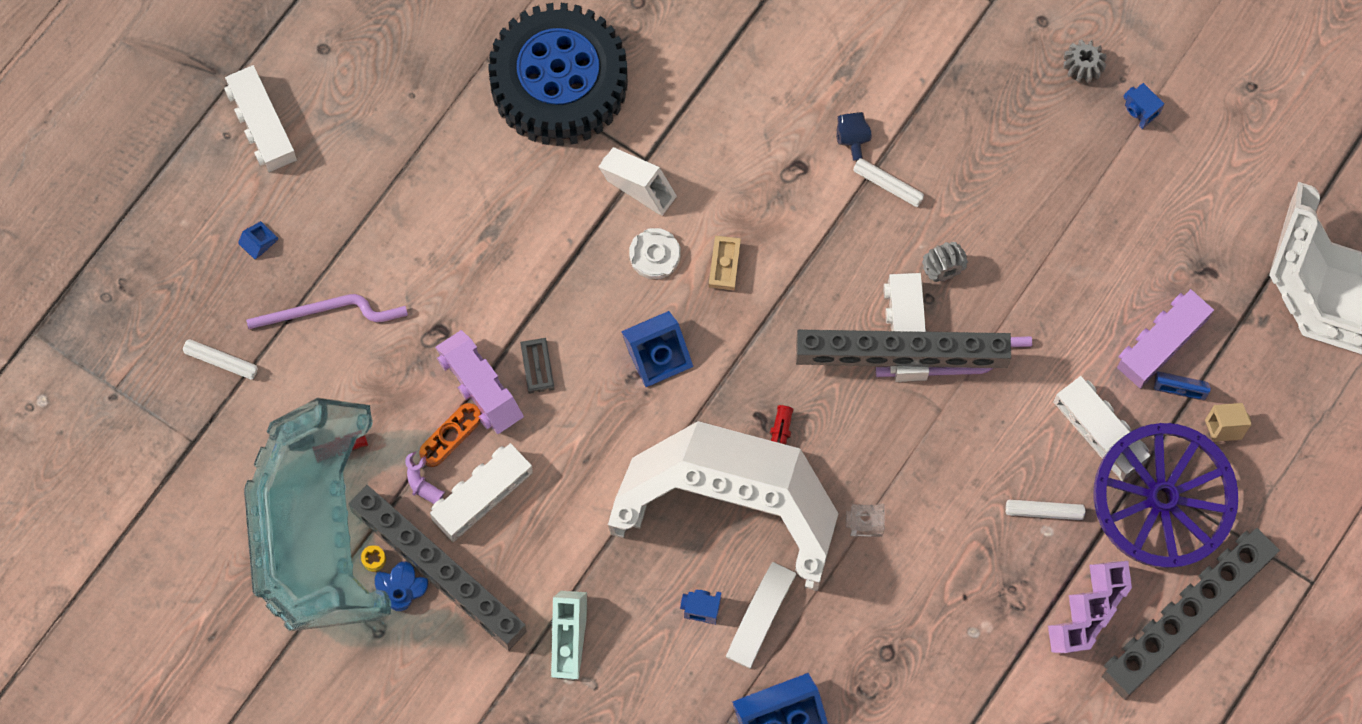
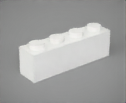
M254 65L225 77L228 86L224 90L229 101L235 100L238 106L234 111L239 122L246 123L248 129L244 130L250 145L255 143L258 149L254 154L259 165L265 164L268 172H271L297 161L292 145Z
M921 273L890 274L888 283L883 286L884 299H889V308L885 310L886 324H891V331L926 332ZM889 366L890 374L895 373V382L927 381L929 375V367Z
M1080 376L1056 395L1053 403L1103 459L1104 455L1116 441L1131 432V428L1124 420H1119L1116 417L1114 409L1108 401H1102L1096 394L1095 386L1089 380L1085 381ZM1138 440L1128 446L1141 464H1146L1150 454L1144 442ZM1122 453L1116 459L1111 469L1122 482L1135 472Z
M511 443L506 447L501 446L492 455L493 459L486 465L482 463L473 470L471 478L466 482H459L452 489V494L445 500L441 498L432 506L431 509L433 511L430 512L432 521L452 542L456 541L533 473L532 465Z

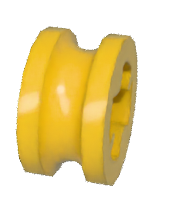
M372 545L362 551L361 561L365 569L377 572L385 566L386 556L383 549ZM375 553H378L377 556L380 561H374L372 565L368 564L369 559L367 556H373Z

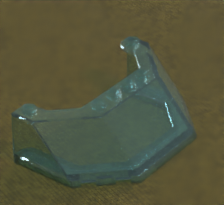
M316 398L270 422L267 433L270 436L266 446L260 447L254 462V466L257 469L253 479L247 480L244 487L252 590L257 597L263 598L267 602L266 607L275 617H281L288 631L371 622L391 614V601L387 592L376 590L370 593L353 576L352 570L353 562L351 559L343 471L356 439L365 435L372 427L373 420L370 405Z

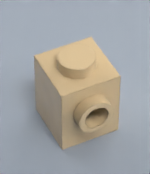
M1243 403L1214 405L1205 419L1213 442L1242 440L1251 426L1250 416L1246 412Z

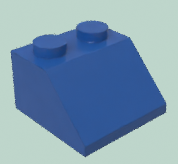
M670 311L621 331L630 357L645 387L694 367L679 323Z

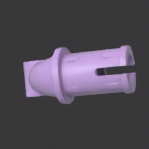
M415 451L409 454L405 460L408 467V481L413 491L412 495H419L435 504L443 498L445 491L426 482L425 477L421 478L420 469L425 466L426 457H423L420 463L415 465L413 462V456L417 452Z

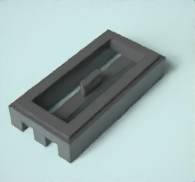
M546 338L520 342L528 393L531 394L534 391L544 392L546 389H549V391L555 390ZM537 345H542L548 379L547 383L542 381ZM530 346L532 347L538 383L535 385L532 384L526 348Z

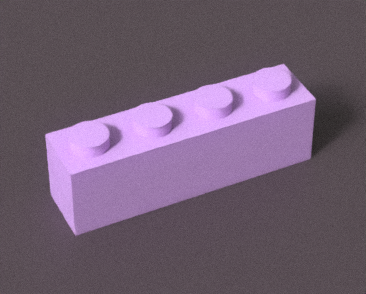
M1191 289L1185 295L1180 293L1171 303L1173 308L1168 313L1163 310L1153 321L1156 325L1150 331L1145 328L1136 338L1138 343L1133 348L1130 346L1126 347L1119 355L1121 360L1117 369L1140 389L1210 319L1214 312V309Z

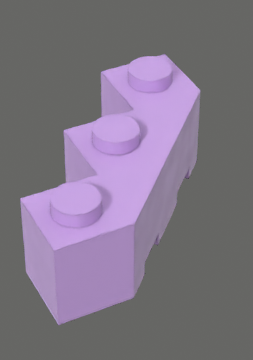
M462 330L435 347L440 355L437 357L439 364L445 371L449 369L457 377L461 384L458 386V390L464 399L470 398L478 406L482 413L478 417L486 429L491 427L499 434L524 418L507 388L504 389L498 379V375L487 360L483 359L478 353L477 346L472 339Z
M1113 561L1089 565L1093 592L1069 595L1072 622L1048 626L1052 653H1069L1092 648L1096 642L1095 638L1101 629L1106 627L1117 611V605L1123 597L1127 596L1132 588L1128 561Z

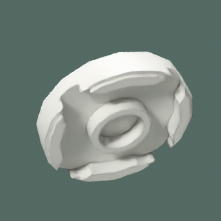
M649 228L633 238L629 250V260L633 269L639 275L648 279H662L677 269L680 262V245L670 232L661 228Z

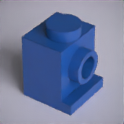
M1144 83L1137 88L1131 87L1123 96L1126 100L1125 106L1128 113L1141 121L1139 124L1141 129L1145 128L1161 114L1165 104Z
M695 590V592H688V594L683 593L680 609L685 610L684 619L716 625L722 592L716 591L715 596H710L711 593L705 590Z

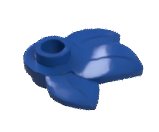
M403 561L392 569L391 574L377 572L375 588L380 595L385 597L386 603L391 609L404 611L410 606L413 599L422 597L428 588V579L423 577L415 578L413 566L408 561ZM397 595H403L401 598H395Z

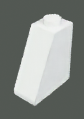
M613 147L599 165V169L609 183L663 216L677 197L660 167Z

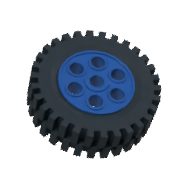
M547 3V11L541 12L538 5L532 7L533 15L529 16L525 10L519 13V23L515 18H512L508 22L509 31L503 27L499 32L500 40L495 39L493 43L494 51H490L489 56L490 64H488L491 94L495 106H498L500 116L506 118V124L510 128L516 125V133L523 136L528 131L529 140L536 142L537 137L541 136L542 144L549 145L550 138L556 139V146H564L563 139L570 138V143L573 145L578 143L577 136L579 135L583 136L584 141L591 139L592 129H594L597 135L603 131V122L609 126L613 122V113L615 115L619 114L621 103L624 104L628 86L625 48H622L620 36L616 37L615 29L612 25L606 28V20L602 16L595 21L594 11L588 9L584 15L582 14V6L574 5L573 11H569L568 3H560V10H554L553 3ZM565 44L569 45L570 48L567 50H561L559 49V46ZM538 51H543L546 53L545 55L540 57L534 55V53ZM579 61H587L589 64L579 66L577 63ZM556 67H561L564 69L560 73L552 71ZM531 74L539 75L537 79L528 78ZM575 83L582 85L579 89H573L570 86ZM549 90H555L558 92L554 96H549L546 94V92Z

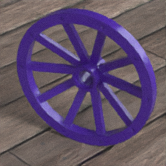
M1150 424L1124 435L1104 455L1094 481L1095 511L1106 536L1126 556L1151 567H1183L1209 556L1228 536L1238 510L1237 481L1224 453L1212 440L1202 433L1179 424ZM1163 435L1179 437L1190 442L1167 481H1165ZM1149 436H1154L1156 482L1128 447L1132 443ZM1199 447L1210 457L1217 469L1175 487V483ZM1121 453L1149 489L1109 478L1112 466ZM1221 476L1225 491V505L1180 497L1179 494ZM1107 486L1146 497V500L1110 515L1107 503ZM1159 490L1167 494L1168 500L1166 504L1158 500L1157 494ZM1177 505L1223 513L1220 524L1212 537L1209 538ZM1150 507L1151 510L1134 544H1132L1121 534L1114 522ZM1169 511L1203 544L1200 548L1188 554L1178 556ZM1159 513L1161 515L1168 556L1154 555L1141 550Z

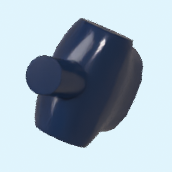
M858 112L837 116L836 136L838 144L851 146L853 161L863 159L861 144L871 141L872 138L871 129L864 113Z

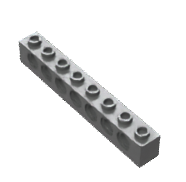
M798 329L796 337V365L1008 368L1011 361V333Z
M366 485L348 503L351 512L408 561L507 651H510L527 632L525 623L370 486Z
M1258 528L1254 529L1251 533L1246 530L1235 541L1238 544L1236 548L1232 551L1227 548L1217 558L1220 562L1217 566L1212 568L1209 565L1198 576L1201 581L1197 585L1193 586L1190 583L1179 594L1182 599L1177 604L1171 601L1160 612L1163 617L1158 622L1152 619L1142 629L1145 634L1139 640L1133 637L1123 647L1126 652L1120 658L1114 655L1104 665L1107 670L1102 677L1124 700L1279 553L1280 550ZM1239 554H1248L1251 558V563L1243 562ZM1221 571L1230 572L1233 580H1224L1221 576ZM1202 589H1210L1214 594V598H1206L1202 594ZM1183 607H1192L1195 611V616H1187L1183 611ZM1164 625H1173L1177 633L1175 635L1168 634L1164 629ZM1153 642L1157 646L1158 652H1149L1145 647V643ZM1134 660L1137 662L1139 670L1131 671L1128 669L1126 661Z

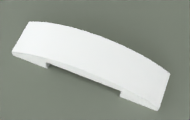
M774 562L771 563L745 613L726 658L746 668H751L797 573Z

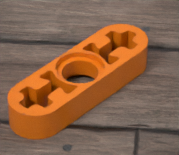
M472 403L461 405L422 444L419 453L421 459L426 457V466L436 467L440 465L478 427L481 422L478 416L481 414L476 405ZM467 412L468 414H470V413L474 412V414H473L474 420H473V421H471L470 419L466 420V421L463 423V428H464L465 430L462 431V429H461V427H460L459 425H460V424L464 421V419H465V418H464V413ZM447 429H455L458 432V437L454 441L449 442L443 438V433ZM439 439L440 443L444 447H446V449L444 450L443 447L440 446L436 451V458L432 456L427 458L428 455L426 451L428 449L434 451L438 447V442L436 440Z

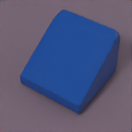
M260 221L245 229L238 243L253 259H257L278 240V237Z

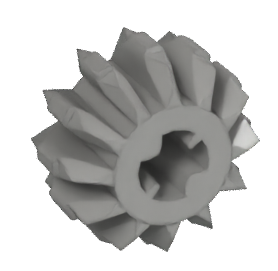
M1082 39L1079 40L1078 45L1072 43L1069 46V51H1066L1063 58L1066 61H1064L1063 67L1069 70L1068 77L1077 76V83L1082 78L1089 83L1092 77L1098 79L1101 72L1105 71L1107 56L1105 53H1101V45L1093 46V40L1089 41L1088 44H1085Z
M945 242L943 245H937L936 248L930 249L929 253L923 256V269L926 275L934 282H945L949 278L953 279L954 276L960 275L961 271L967 268V255L960 244Z

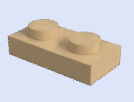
M715 236L709 288L735 290L740 238Z

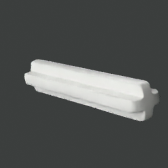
M859 159L854 166V172L913 206L918 207L924 198L922 192L864 159Z
M188 339L184 344L183 351L189 356L248 379H254L257 374L258 368L255 364Z
M1007 500L1005 507L1006 514L1013 516L1083 520L1085 517V506L1080 504Z

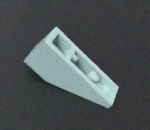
M560 591L553 597L551 677L579 679L587 619V592Z

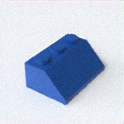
M809 673L732 701L739 724H828L819 690Z

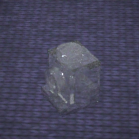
M885 504L852 505L851 512L846 511V528H851V536L883 537L885 530ZM860 516H870V520L865 522Z

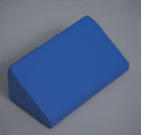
M1159 371L1156 373L1154 389L1157 391L1203 401L1206 400L1211 388L1206 381Z

